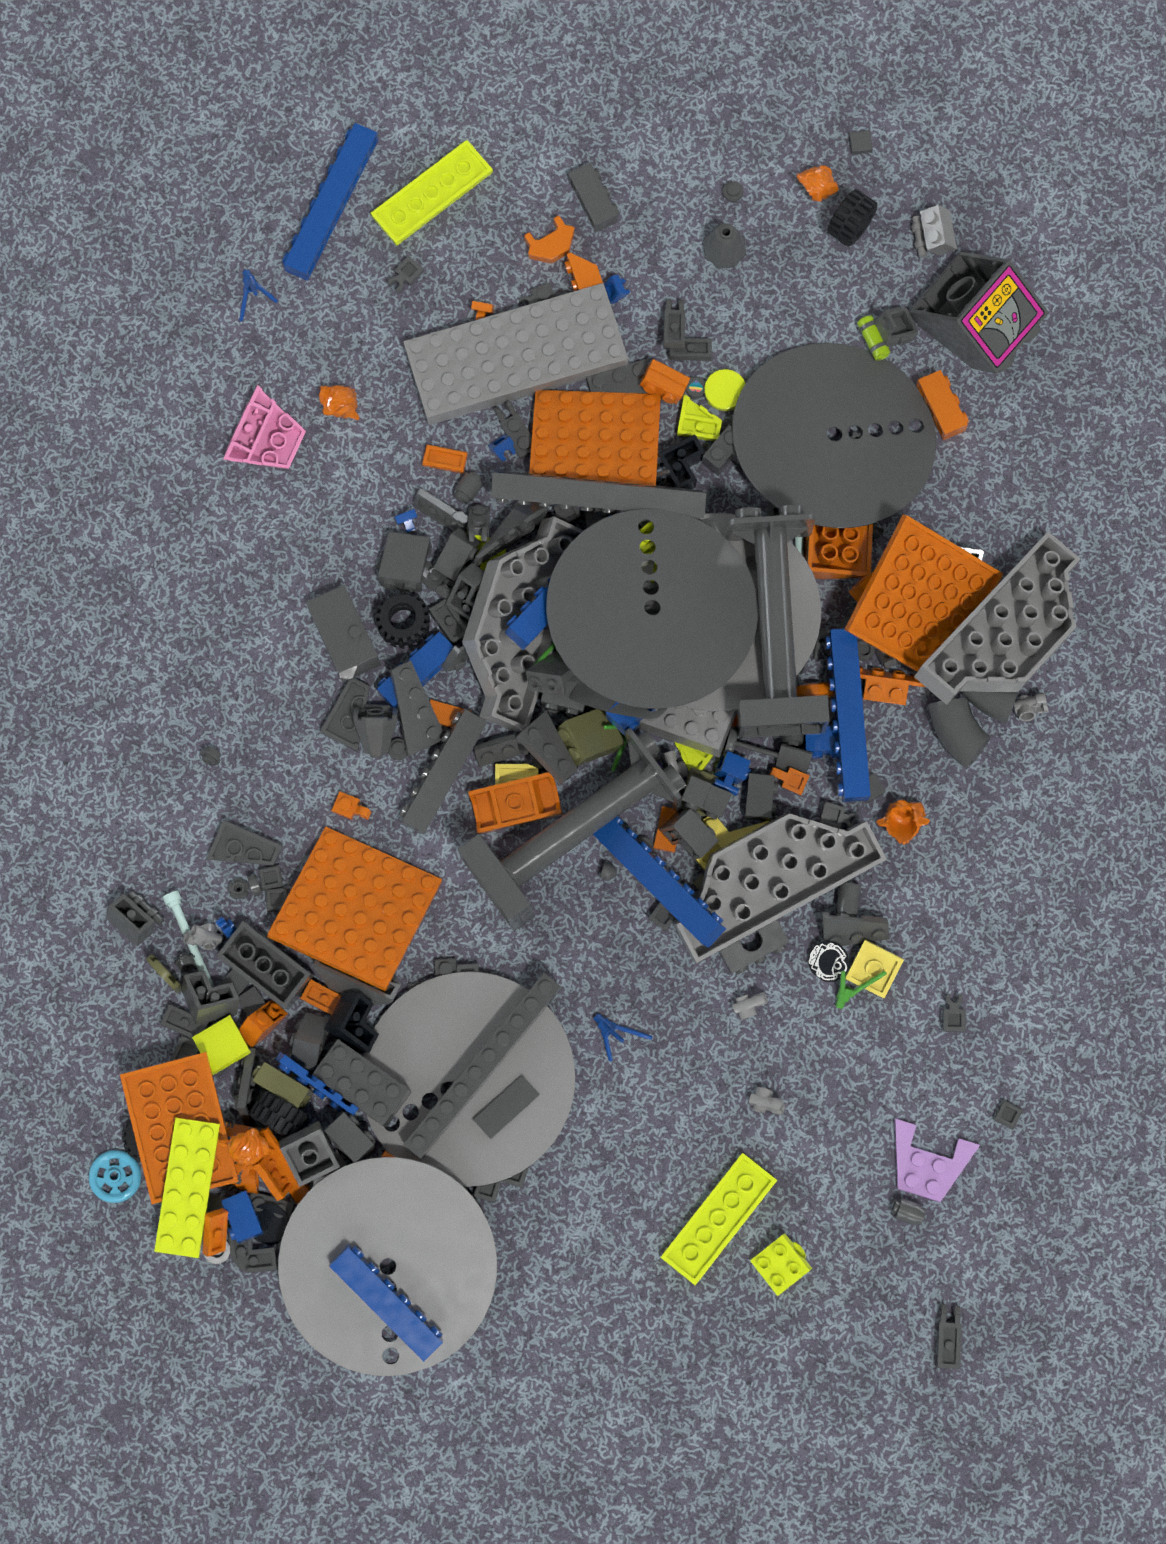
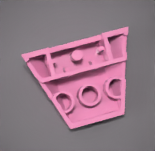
M257 385L230 439L223 460L289 469L306 431Z

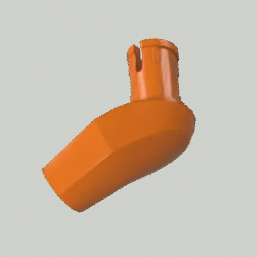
M813 682L797 686L798 697L833 696V691H829V684L826 682Z

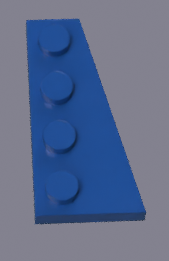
M280 1052L275 1058L280 1063L278 1067L287 1074L293 1072L297 1075L296 1081L305 1087L308 1084L314 1088L313 1093L322 1100L325 1097L331 1100L330 1106L338 1112H341L343 1109L354 1116L359 1109L354 1104L344 1100L343 1096L328 1088L318 1078L309 1074L307 1070L285 1054Z

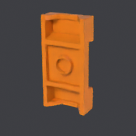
M549 772L468 791L476 818L477 833L480 835L510 826L563 815L556 781Z

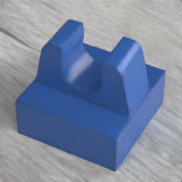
M619 275L611 276L604 283L610 304L617 303L630 293L629 289H624L623 285L626 281L625 279H620Z
M505 434L488 445L490 451L502 461L506 460L504 457L505 450H509L512 455L516 453L513 440Z
M415 509L394 517L397 525L404 524L407 533L415 530L412 519L417 518Z

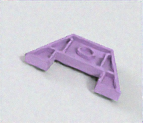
M895 1119L897 1189L941 1202L980 1145L958 1139L953 1158H946L911 1147L916 1125Z

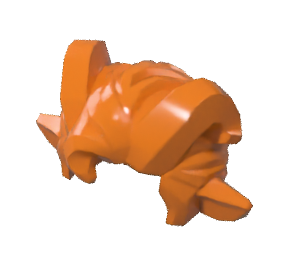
M819 165L797 174L799 182L804 185L807 192H809L808 194L812 196L813 201L821 202L822 199H827L839 190L838 184L834 182L832 170L828 166Z
M341 385L332 387L320 386L319 399L323 405L322 413L324 415L359 420L360 417L356 412L358 407L357 394L354 389Z
M897 800L895 803H889L885 816L877 820L876 823L878 826L886 827L888 834L894 837L899 844L902 843L904 845L908 844L919 833L921 826L929 824L930 819L924 818L926 813L921 802Z
M251 1128L245 1133H238L229 1140L219 1142L220 1146L228 1149V1154L241 1168L254 1165L262 1157L274 1152V1149L268 1146L267 1141L259 1135L256 1128Z

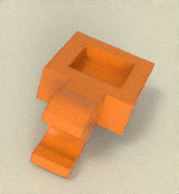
M772 767L769 774L783 781L782 788L800 796L810 776L789 767L787 773Z
M339 792L331 810L333 813L350 820L353 819L354 815L369 820L372 813L370 809L359 806L360 799L343 792Z

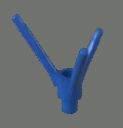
M250 270L242 272L244 277V293L239 317L241 322L244 319L249 292H253L257 296V290H260L273 302H278V299L256 281L254 275H251Z
M600 1013L594 1017V1021L598 1024L597 1027L601 1030L609 1061H612L613 1058L608 1036L612 1034L621 1043L624 1042V1039L615 1031L616 1029L649 1040L652 1039L651 1035L610 1022L608 1018H604Z

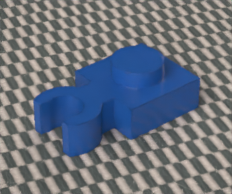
M221 917L216 921V924L228 939L237 929L230 919L225 921Z

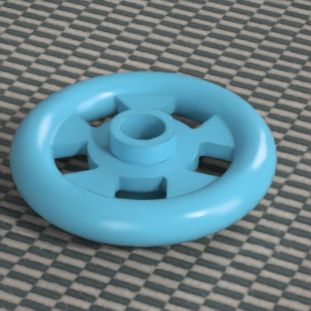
M110 1150L104 1152L94 1160L90 1167V1187L94 1194L103 1201L109 1203L123 1202L132 1197L139 1188L141 1182L140 1166L125 1151ZM110 1159H119V1166H110ZM130 1166L132 1175L126 1177V1172L123 1168ZM100 1168L106 1169L104 1178L97 1177ZM113 1172L118 1173V1178L116 1180L111 1179V1174ZM126 1182L129 1187L121 1193L118 1187ZM105 1183L113 1187L110 1193L102 1189Z

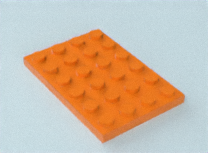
M207 1052L120 1074L152 1205L162 1202L175 1118L220 1124L210 1189L239 1182L234 1160L228 1154V1149L219 1144L220 1141L229 1139Z

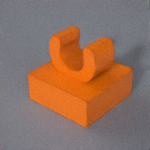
M472 301L471 309L477 311L476 320L485 318L487 313H494V305Z

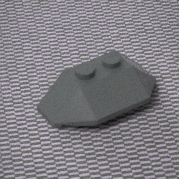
M315 960L313 963V968L329 989L343 994V992H359L374 1003L373 1006L392 1003L401 988V984L397 981L395 975L387 990L383 991L318 960Z

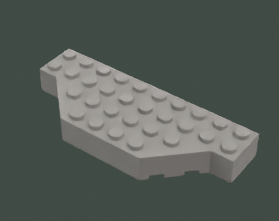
M556 517L541 520L536 539L487 562L462 641L485 695L479 717L513 732H522L529 726L539 692L529 690L526 670L534 665L538 658L552 644L553 640L547 625L522 650L505 634V631L509 628L506 624L514 615L519 617L523 613L520 609L528 600L532 603L536 599L534 594L542 586L546 588L549 585L548 579L552 576L559 558L570 543L584 531Z
M1047 532L930 656L914 677L946 705L960 691L1019 692L1076 628V621L1073 619L1072 593L1069 591L1068 581L1069 573L1079 562L1080 558L1050 532Z
M785 813L709 855L696 899L702 898L709 905L707 910L711 914L716 912L724 920L721 924L726 930L708 948L701 944L679 921H676L673 925L693 962L698 963L887 860L867 821H861L846 830H842Z

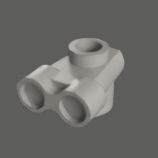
M1045 693L1035 694L1032 697L1023 695L1014 703L1016 716H1019L1021 721L1033 720L1038 712L1039 714L1049 712Z
M674 750L661 754L666 767L671 764L682 779L688 777L684 761L677 763Z
M214 924L193 925L190 932L185 933L183 942L193 946L201 945L205 950H212L222 942V935L217 933V927Z
M764 992L756 994L751 998L747 994L736 998L737 1003L732 1006L735 1014L738 1013L740 1019L743 1020L756 1015L755 1007L767 1004L768 1000Z
M757 1087L755 1094L751 1093L749 1104L753 1106V1110L756 1112L765 1113L767 1110L774 1114L783 1115L785 1109L783 1100L772 1098L773 1092L769 1089Z

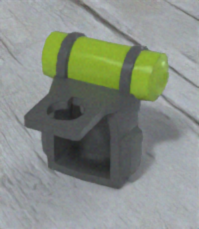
M906 307L886 309L880 317L874 319L872 315L865 316L857 322L859 331L863 335L870 353L876 361L887 358L890 354V347L910 343L918 334L914 320Z

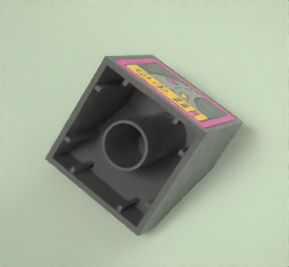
M960 252L908 311L921 329L972 369L995 374L1007 370L1014 362L1013 354L1023 343L1031 341L1039 334L1041 329L1039 324L1049 314L1010 259Z

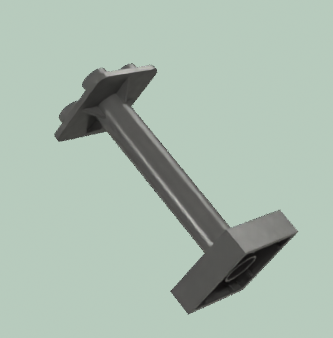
M803 505L779 507V516L763 517L761 508L747 507L735 510L736 518L727 521L726 539L728 541L746 540L755 545L765 699L739 700L737 711L739 739L825 734L830 722L828 695L798 697L787 546V542L795 537L812 535L815 515L805 514V506Z
M631 728L625 730L626 743L630 751L631 767L504 859L498 860L480 834L458 848L464 864L514 932L535 918L531 904L520 890L524 883L649 793L666 799L676 812L682 810L681 797L684 795L685 790L683 787L686 784L671 764L663 770L657 762L661 759L658 755L660 749L646 730L638 735Z

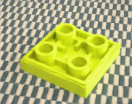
M231 1015L192 1037L200 1053L207 1052L212 1075L251 1053Z

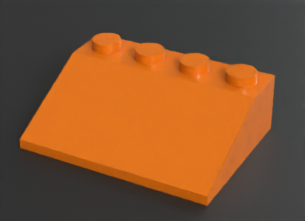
M873 524L855 528H830L814 525L812 535L805 537L804 558L811 568L815 579L863 578L870 574Z

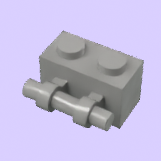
M936 205L920 211L921 219L920 216L912 217L913 225L911 228L916 238L915 250L918 251L920 258L927 256L926 249L938 256L957 249L950 210Z

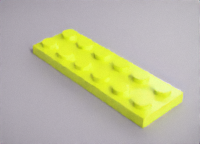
M466 140L370 213L371 217L393 243L398 246L492 174L493 169L470 142Z
M175 1118L154 1252L194 1258L200 1257L220 1124Z
M742 1153L660 1258L693 1285H696L777 1180Z

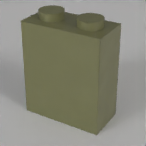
M596 709L564 721L556 729L576 767L614 753L625 744L618 729H604L605 725L612 724L607 719L606 711Z
M266 1062L262 1066L259 1064L253 1072L252 1076L255 1077L253 1082L257 1086L272 1092L301 1111L304 1110L313 1095L308 1088Z

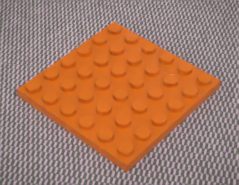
M556 390L535 391L529 473L656 486L661 395Z
M902 515L844 630L918 672L930 656L999 584L1003 573L911 517Z
M325 826L271 926L267 937L386 991L442 883V879Z

